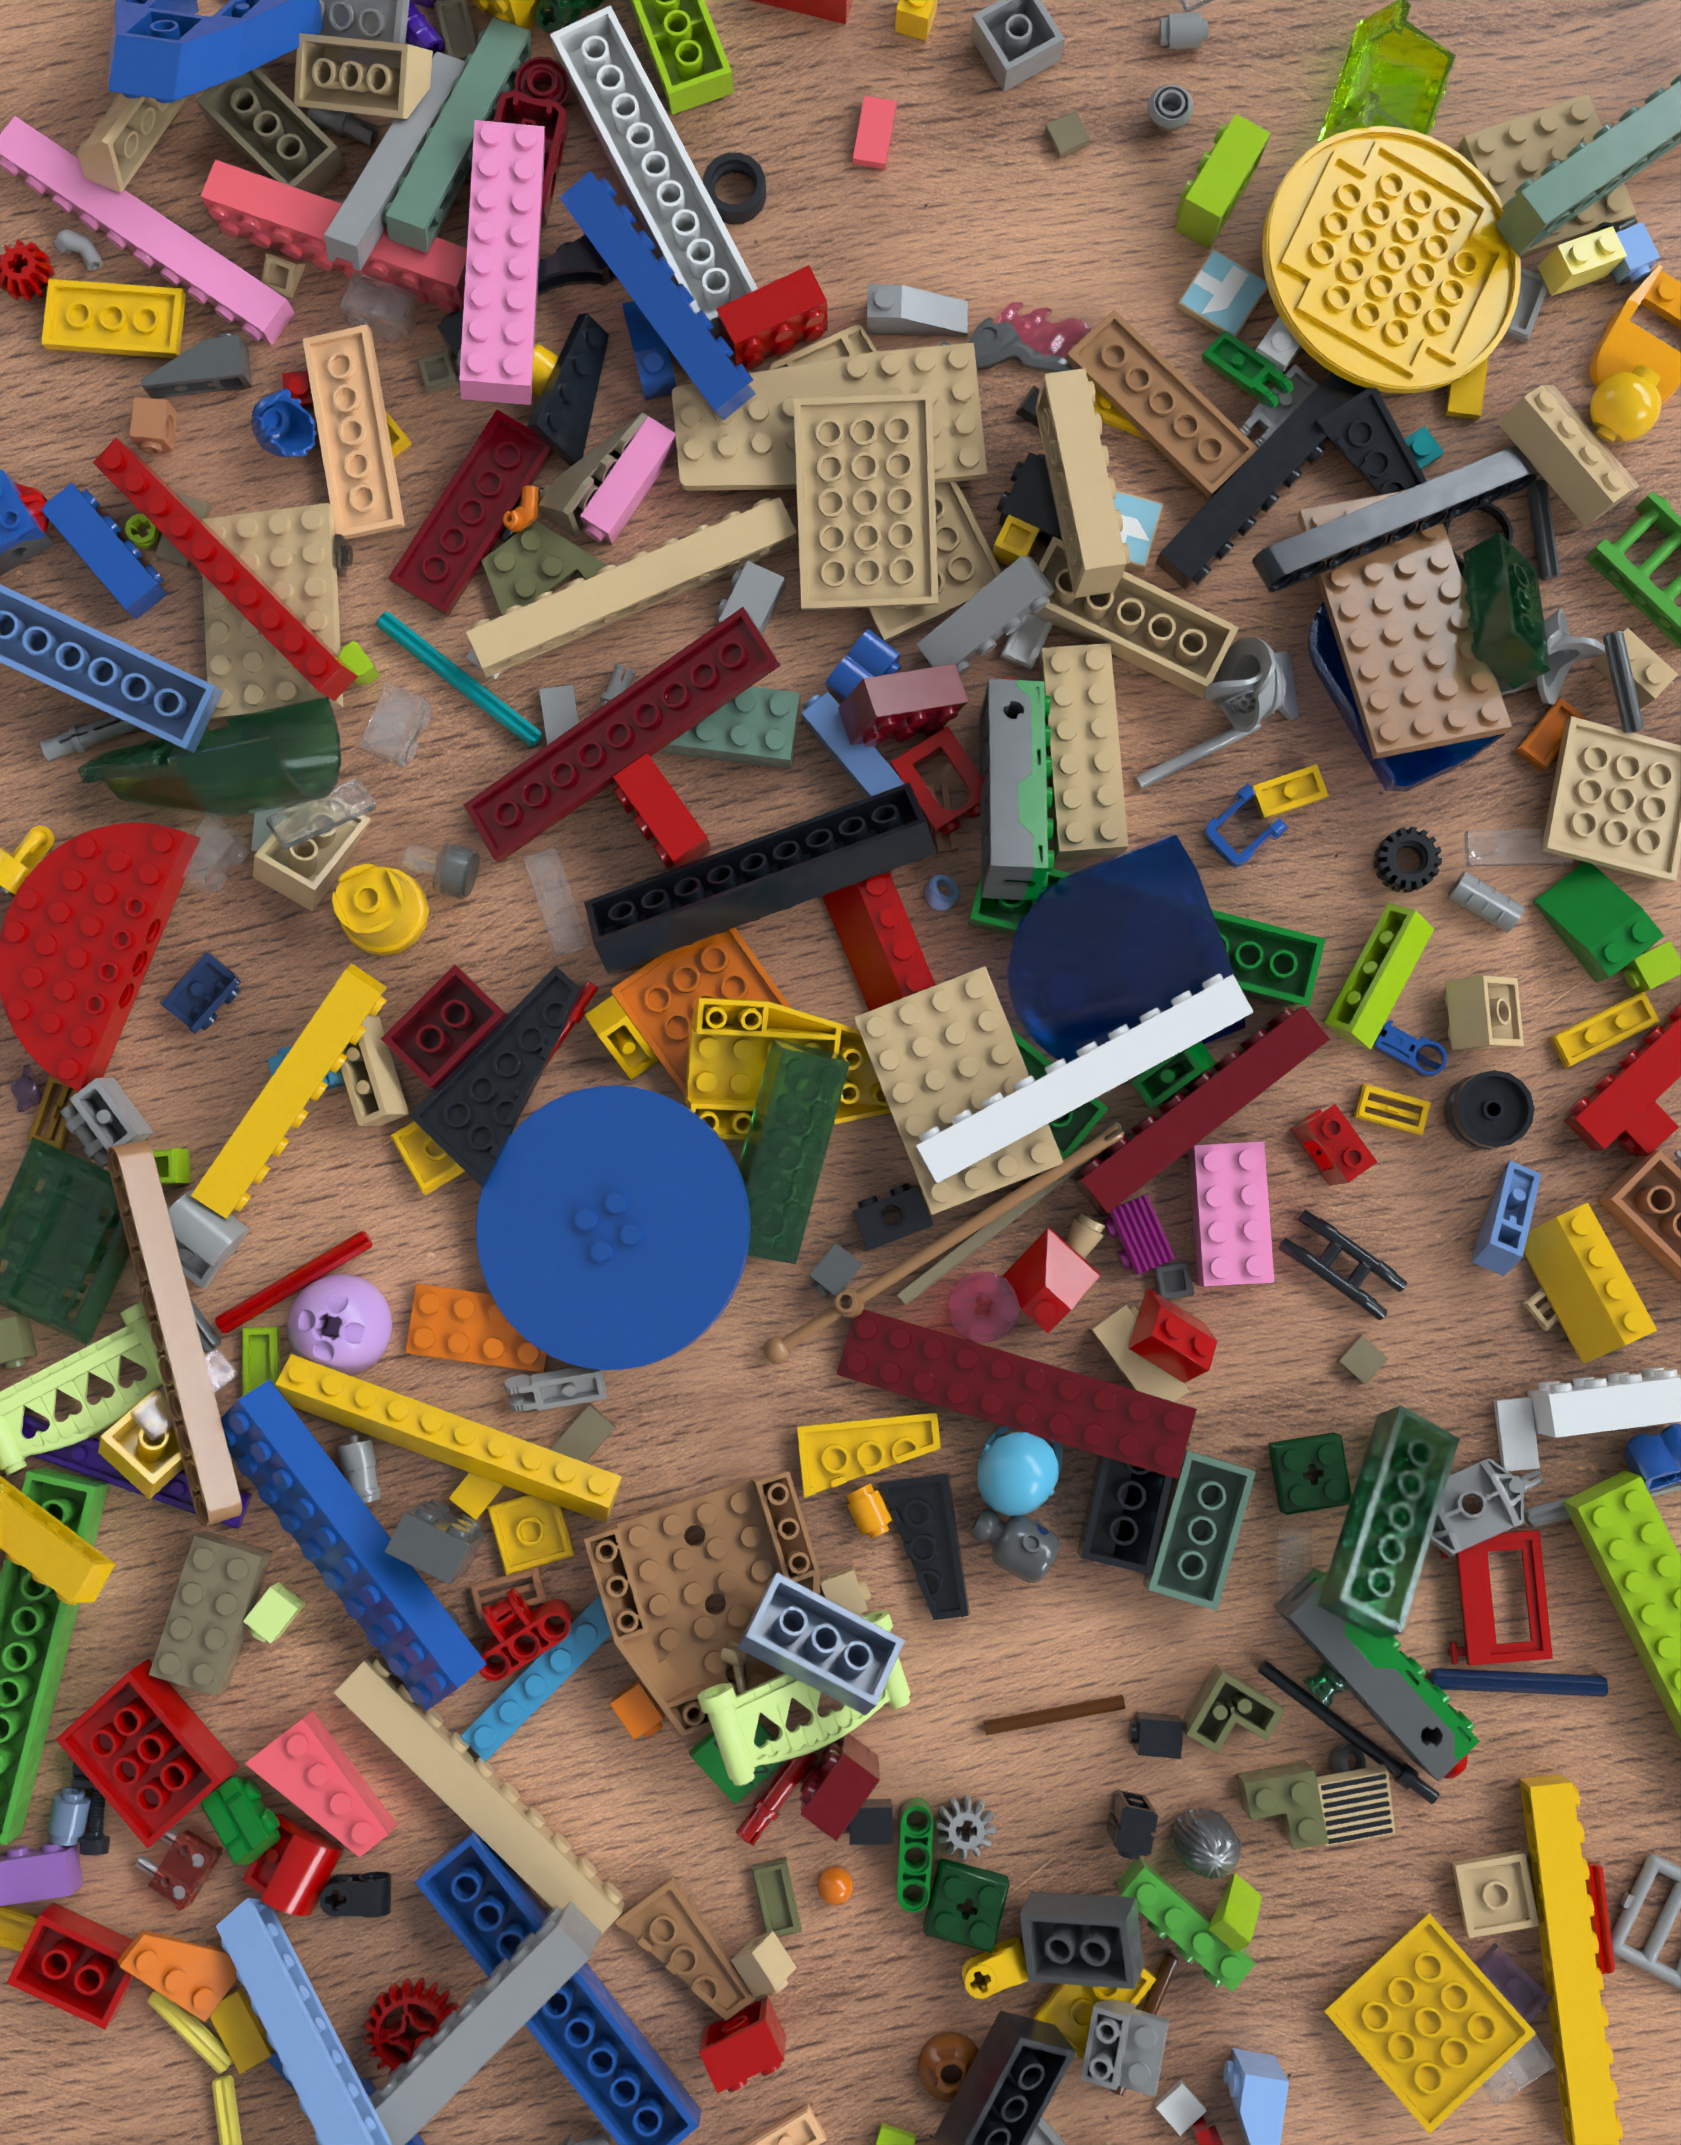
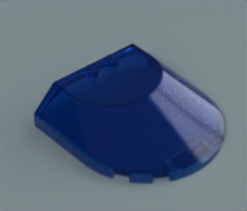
M1173 833L1074 872L1047 888L1038 896V901L1031 907L1027 915L1022 917L1011 942L1013 946L1010 964L1007 966L1009 993L1019 1021L1040 1047L1057 1060L1064 1058L1066 1064L1079 1058L1076 1051L1095 1041L1099 1047L1110 1041L1107 1034L1126 1024L1129 1030L1142 1024L1139 1017L1157 1007L1161 1013L1173 1007L1170 1000L1189 990L1191 995L1194 996L1205 990L1201 983L1220 973L1223 979L1232 974L1235 977L1199 873L1179 838ZM1245 1017L1203 1039L1201 1042L1204 1045L1246 1028Z

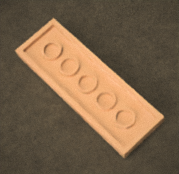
M366 324L304 338L303 345L330 505L334 507L336 538L343 541L404 528L405 524L372 329Z

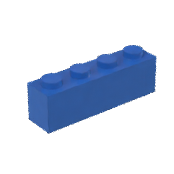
M70 483L44 504V508L41 510L123 608L137 620L167 595L160 585L164 579L151 564L146 568L139 561L143 554L130 539L125 542L122 541L117 535L122 529L108 513L104 517L100 515L96 510L100 503L87 489L81 492L73 483Z

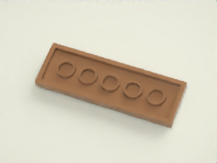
M1115 310L1067 353L1065 360L1074 369L1086 368L1088 381H1093L1095 389L1209 499L1258 450L1234 424Z

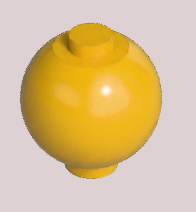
M1637 365L1632 373L1620 372L1605 379L1595 390L1590 403L1591 421L1597 429L1595 434L1602 440L1613 444L1615 440L1619 442L1636 440L1649 432L1657 422L1661 411V395L1656 388L1661 380L1660 376L1648 367Z

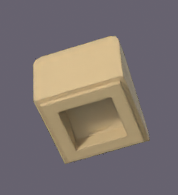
M278 252L266 253L261 282L277 293L293 298L304 272L306 262L292 259Z

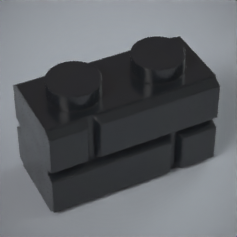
M1119 1789L1113 1791L1111 1801L1113 1812H1109L1106 1829L1114 1846L1118 1849V1854L1134 1860L1140 1859V1855H1151L1154 1841L1152 1833L1156 1831L1158 1820L1155 1809L1145 1795Z

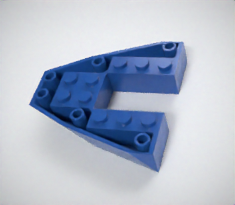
M116 0L108 53V91L123 93V96L127 98L143 96L155 98L160 103H171L235 79L298 48L299 33L317 35L323 29L320 1L230 0L216 14L209 17L195 15L199 11L197 0Z

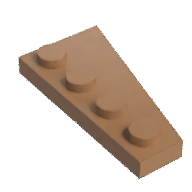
M671 1876L637 1901L614 1921L619 1928L625 1929L632 1935L644 1950L650 1951L664 1963L665 1968L675 1977H680L691 1987V1991L725 2021L755 2000L756 1997L748 1989L731 1962V1958L674 1876Z

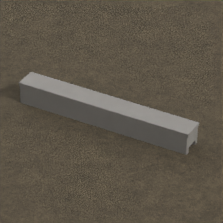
M440 52L435 53L432 58L430 89L408 119L395 118L326 230L324 239L328 260L334 262L338 257L353 262V268L361 271L387 227V224L383 221L385 207L395 199L400 179L408 175L411 169L412 158L415 152L421 151L426 132L430 126L434 127L438 119L439 108L443 102L447 103L454 80L457 77L460 78L464 71L465 61Z

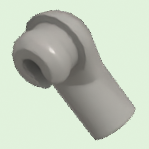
M69 229L58 233L54 244L59 252H65L66 254H70L72 250L78 252L89 271H96L103 266V262L89 237Z

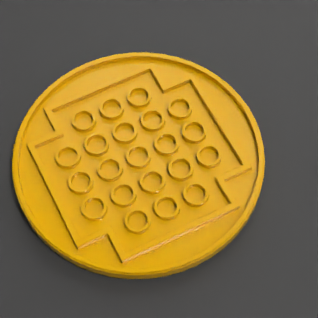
M1367 126L1350 129L1335 134L1312 147L1296 161L1280 182L1268 207L1263 228L1262 260L1265 279L1275 308L1286 328L1311 357L1332 373L1353 384L1365 388H1377L1378 391L1386 393L1407 394L1435 390L1464 377L1481 364L1494 351L1511 324L1520 293L1521 261L1520 256L1518 257L1494 225L1504 213L1501 210L1504 205L1496 191L1480 171L1448 145L1422 133L1399 127Z

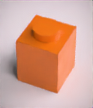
M638 1679L618 1693L610 1702V1706L634 1740L642 1734L645 1738H648L663 1726L660 1721L664 1719L665 1713L641 1679Z

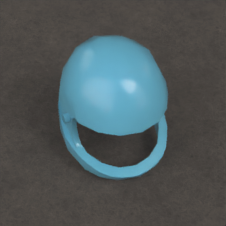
M1002 1425L988 1437L980 1455L977 1469V1484L982 1499L994 1511L1007 1516H1022L1038 1509L1053 1494V1488L1058 1481L1062 1468L1063 1448L1061 1443L1052 1441L1055 1449L1054 1452L1043 1438L1026 1432L1010 1433L1002 1436L1006 1431L1012 1429Z

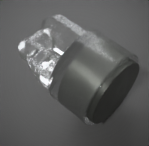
M446 842L441 851L421 845L410 846L405 850L401 860L402 864L408 869L433 876V892L463 900L470 895L479 870L480 856L477 854V850Z

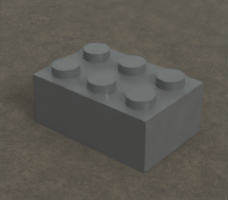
M431 1499L430 1502L425 1500L404 1512L384 1552L450 1585L468 1571L487 1531L480 1528L481 1522L470 1516L462 1515L459 1518L449 1513L450 1507L436 1499Z
M1048 1892L1030 1893L1020 1912L1029 1982L1135 1989L1144 1968L1136 1897Z

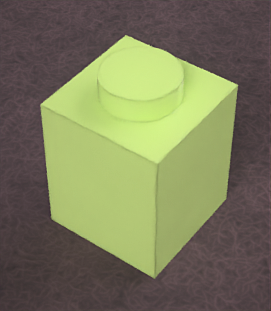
M278 1582L269 1587L243 1622L249 1626L248 1631L256 1639L262 1642L267 1640L269 1643H272L280 1638L306 1603Z

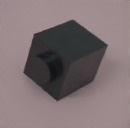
M1136 1712L1135 1722L1130 1721L1129 1744H1134L1133 1748L1141 1756L1181 1759L1184 1722L1178 1715Z
M866 1799L842 1833L849 1834L850 1845L893 1844L891 1799Z

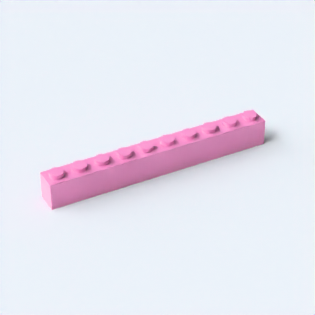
M15 115L0 134V167L12 177H16L19 174L25 178L24 182L33 191L41 196L45 192L53 197L51 200L57 207L68 214L71 210L78 214L79 220L92 231L96 232L99 228L107 234L106 238L117 248L123 250L127 247L133 251V256L147 268H151L153 265L161 270L160 274L165 280L176 287L179 283L188 289L187 293L200 304L210 303L215 307L214 311L225 321L232 323L235 320L243 326L241 329L253 340L259 342L260 339H263L270 345H273L295 315L286 298L126 190L119 193L85 179L77 157Z

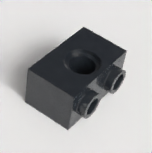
M909 1183L889 1190L891 1197L878 1201L875 1195L857 1202L859 1209L853 1211V1215L867 1251L933 1226L918 1186L911 1189ZM886 1206H896L900 1210L901 1220L897 1225L890 1226L883 1222L881 1213Z

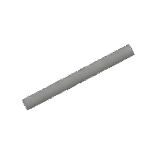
M1259 721L1250 732H1240L1233 727L1136 776L1135 782L1141 790L1261 729V723Z

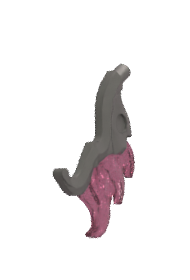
M1013 302L1003 309L998 324H994L991 317L986 318L977 326L970 342H968L974 343L977 370L989 369L1009 359H1016L1024 368L1061 372L1073 370V367L1065 360L1066 355L1070 351L1074 340L1080 336H1086L1091 331V328L1087 323L1076 318L1050 323L1046 321L1045 317L1052 314L1051 308H1039L1027 315L1019 316L1017 311L1023 308V302ZM943 341L940 346H942V345H951V344H949V343L946 342V341Z

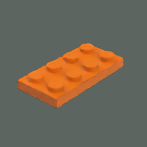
M416 1283L405 1353L541 1373L546 1371L548 1354L526 1340L509 1323L490 1293Z

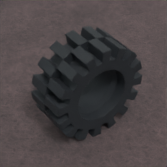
M1405 827L1400 828L1379 844L1380 847L1375 851L1374 855L1377 856V860L1374 861V868L1378 867L1379 872L1376 875L1378 878L1383 877L1385 879L1383 884L1386 887L1392 885L1394 887L1393 891L1399 892L1404 890V893H1408L1424 887L1438 874L1440 869L1437 868L1442 864V858H1438V854L1442 851L1440 846L1437 848L1434 846L1433 843L1437 841L1434 837L1429 839L1426 836L1428 834L1427 831L1421 830L1418 832L1417 827H1410L1407 830ZM1408 847L1418 853L1420 865L1415 872L1409 873L1399 869L1395 861V856L1399 849Z

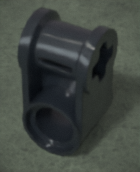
M380 1871L363 1874H337L329 1880L320 1894V1907L324 1913L333 1917H381L391 1913V1874ZM335 1889L339 1890L340 1896H345L343 1901L338 1900L337 1894H332Z

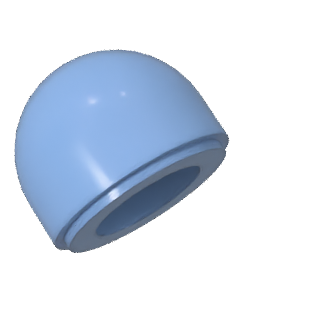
M945 875L933 876L924 889L926 903L931 908L939 911L951 908L960 897L957 884ZM937 885L947 886L950 890V896L943 895L938 890Z

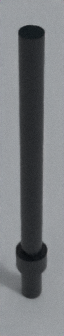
M1265 1660L1258 1669L1261 1675L1379 1765H1385L1388 1772L1394 1775V1781L1406 1790L1411 1788L1430 1804L1436 1802L1440 1793L1418 1777V1771L1407 1763L1401 1764Z

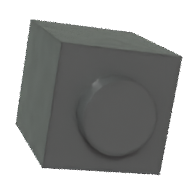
M835 1243L811 1272L810 1276L815 1279L811 1286L826 1298L831 1293L837 1297L863 1264L839 1244Z

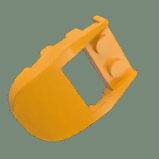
M1658 265L1625 300L1605 325L1606 330L1592 354L1589 370L1591 379L1597 388L1605 379L1616 373H1632L1637 365L1648 367L1661 378L1656 388L1661 395V406H1663L1681 386V352L1629 321L1641 304L1681 329V282L1663 272V266Z

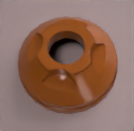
M952 2031L937 2034L926 2042L919 2054L918 2073L921 2083L930 2095L940 2101L949 2103L953 2101L979 2051L976 2044L969 2037ZM955 2064L962 2070V2077L957 2083L949 2084L941 2078V2071L946 2065Z

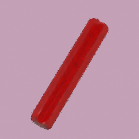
M1591 1862L1587 1863L1589 1880H1585L1587 1894L1591 1896L1594 1905V1916L1590 1917L1591 1929L1595 1932L1599 1944V1952L1595 1954L1596 1967L1600 1969L1602 1974H1610L1614 1972L1615 1965L1603 1867L1599 1863Z

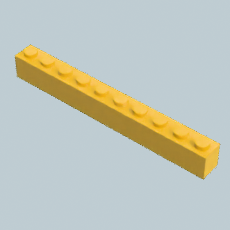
M293 1354L288 1358L275 1383L278 1391L292 1407L607 1523L619 1493L622 1476Z
M1562 1774L1519 1778L1533 1894L1539 1921L1538 1933L1565 2144L1619 2145V2139L1623 2138V2129L1619 2117L1615 2114L1614 2102L1618 2101V2091L1615 2081L1610 2076L1609 2065L1613 2064V2053L1605 2037L1604 2028L1608 2027L1609 2021L1606 2008L1601 2004L1600 1990L1604 1989V1982L1600 1969L1596 1967L1595 1954L1599 1952V1944L1595 1932L1591 1929L1590 1917L1594 1916V1905L1591 1896L1587 1894L1585 1880H1589V1868L1586 1859L1582 1857L1581 1843H1584L1585 1835L1581 1822L1577 1820L1576 1807L1580 1806L1579 1792L1576 1785Z

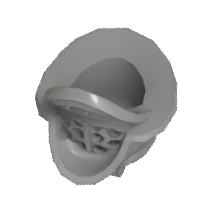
M1559 608L1541 624L1534 623L1529 627L1519 629L1512 637L1500 628H1494L1491 632L1489 660L1501 695L1536 686L1542 703L1555 704L1572 664L1583 659L1603 655L1605 645L1596 639L1570 636L1565 613L1562 608Z
M1257 637L1240 638L1232 644L1221 663L1217 682L1211 683L1203 689L1205 699L1214 700L1217 708L1224 711L1233 727L1240 732H1250L1261 719H1265L1271 714L1274 715L1276 710L1288 720L1296 719L1299 714L1290 653L1288 651L1274 653L1267 642Z

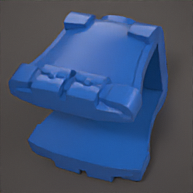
M1248 783L1238 790L1234 796L1235 801L1216 819L1213 817L1210 820L1203 834L1216 852L1233 867L1245 864L1269 839L1276 840L1288 829V826L1279 818L1239 855L1216 831L1256 794V791Z

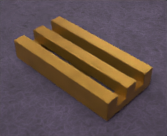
M49 1075L27 1140L64 1151L70 1134L65 1126L67 1121L64 1117L55 1141L53 1139L62 1116L60 1111L66 1105L71 1088ZM60 1084L62 1088L56 1105L53 1108L45 1136L41 1137L40 1134L57 1086ZM73 1089L70 1098L74 1096L78 1091ZM70 1099L67 1106L73 1105Z

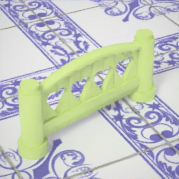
M143 1302L120 1313L126 1327L0 1392V1470H4L7 1476L26 1467L25 1459L30 1455L41 1454L78 1443L109 1428L154 1389L157 1390L163 1386ZM121 1356L143 1366L147 1372L145 1379L142 1381L134 1380L129 1388L122 1387L119 1383ZM89 1372L111 1383L115 1390L110 1398L101 1397L100 1402L96 1405H92L87 1401ZM57 1389L79 1400L82 1404L81 1412L77 1415L69 1414L64 1422L58 1421L54 1415ZM25 1406L48 1418L50 1422L48 1430L45 1432L37 1431L36 1435L31 1439L24 1437L22 1434Z
M879 1610L864 1615V1619L888 1632L893 1627L887 1610ZM899 1656L877 1706L866 1716L844 1704H841L837 1710L829 1709L825 1716H819L817 1708L821 1692L786 1673L737 1696L731 1683L718 1684L702 1691L697 1698L702 1712L708 1714L729 1779L733 1780L735 1786L747 1784L755 1778L753 1772L755 1767L759 1765L782 1762L819 1750L853 1731L877 1712L885 1703H889L891 1709L901 1708L909 1704L911 1693ZM791 1698H793L810 1711L811 1719L808 1724H798L794 1731L789 1732L786 1729V1721ZM761 1713L779 1727L780 1733L775 1740L767 1739L764 1745L756 1747L754 1737L759 1714Z

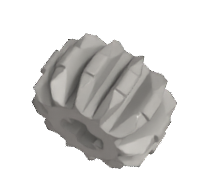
M968 1794L964 1796V1804L959 1805L956 1797H952L950 1801L953 1809L941 1806L939 1811L944 1819L935 1821V1827L942 1831L937 1835L938 1842L940 1844L948 1842L946 1851L950 1855L960 1848L961 1859L967 1858V1850L972 1849L973 1854L979 1857L981 1852L978 1845L981 1844L984 1847L990 1848L992 1842L987 1835L996 1833V1826L989 1823L994 1818L992 1810L983 1811L985 1803L982 1799H979L971 1806V1796ZM964 1821H970L971 1827H968L967 1833H961L960 1827L963 1826Z

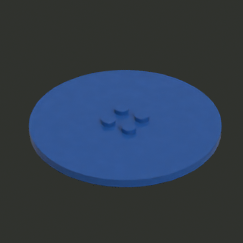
M613 1085L581 1089L563 1095L536 1110L509 1136L485 1187H482L478 1203L476 1239L479 1261L489 1291L500 1311L526 1340L548 1355L572 1365L597 1370H624L653 1364L677 1354L700 1338L718 1320L738 1287L745 1268L750 1241V1211L743 1178L729 1149L715 1130L699 1115L676 1100L657 1092L629 1086Z

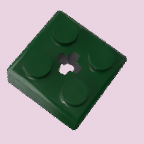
M1332 1432L1268 1444L1280 1512L1289 1515L1353 1503L1342 1436L1340 1434ZM1310 1464L1312 1468L1318 1470V1475L1314 1476V1481L1312 1482L1303 1477V1473L1308 1471V1465Z
M941 1858L923 1924L924 1934L978 1950L993 1952L1010 1886L1008 1876ZM966 1898H970L974 1908L969 1909L968 1912H962L961 1906L958 1903L964 1904Z

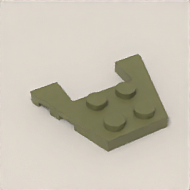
M537 520L523 531L517 532L481 560L502 616L503 612L510 607L516 605L524 607L533 603L537 596L545 592L556 591L577 573L584 580L596 576L600 569L608 566Z

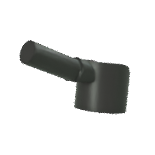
M1633 217L1617 225L1603 222L1597 226L1595 232L1613 226L1617 233L1635 225L1637 219Z

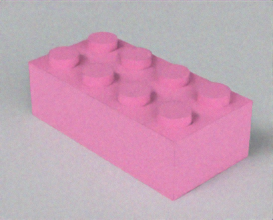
M1265 1142L1193 1146L1188 1150L1197 1286L1275 1283Z

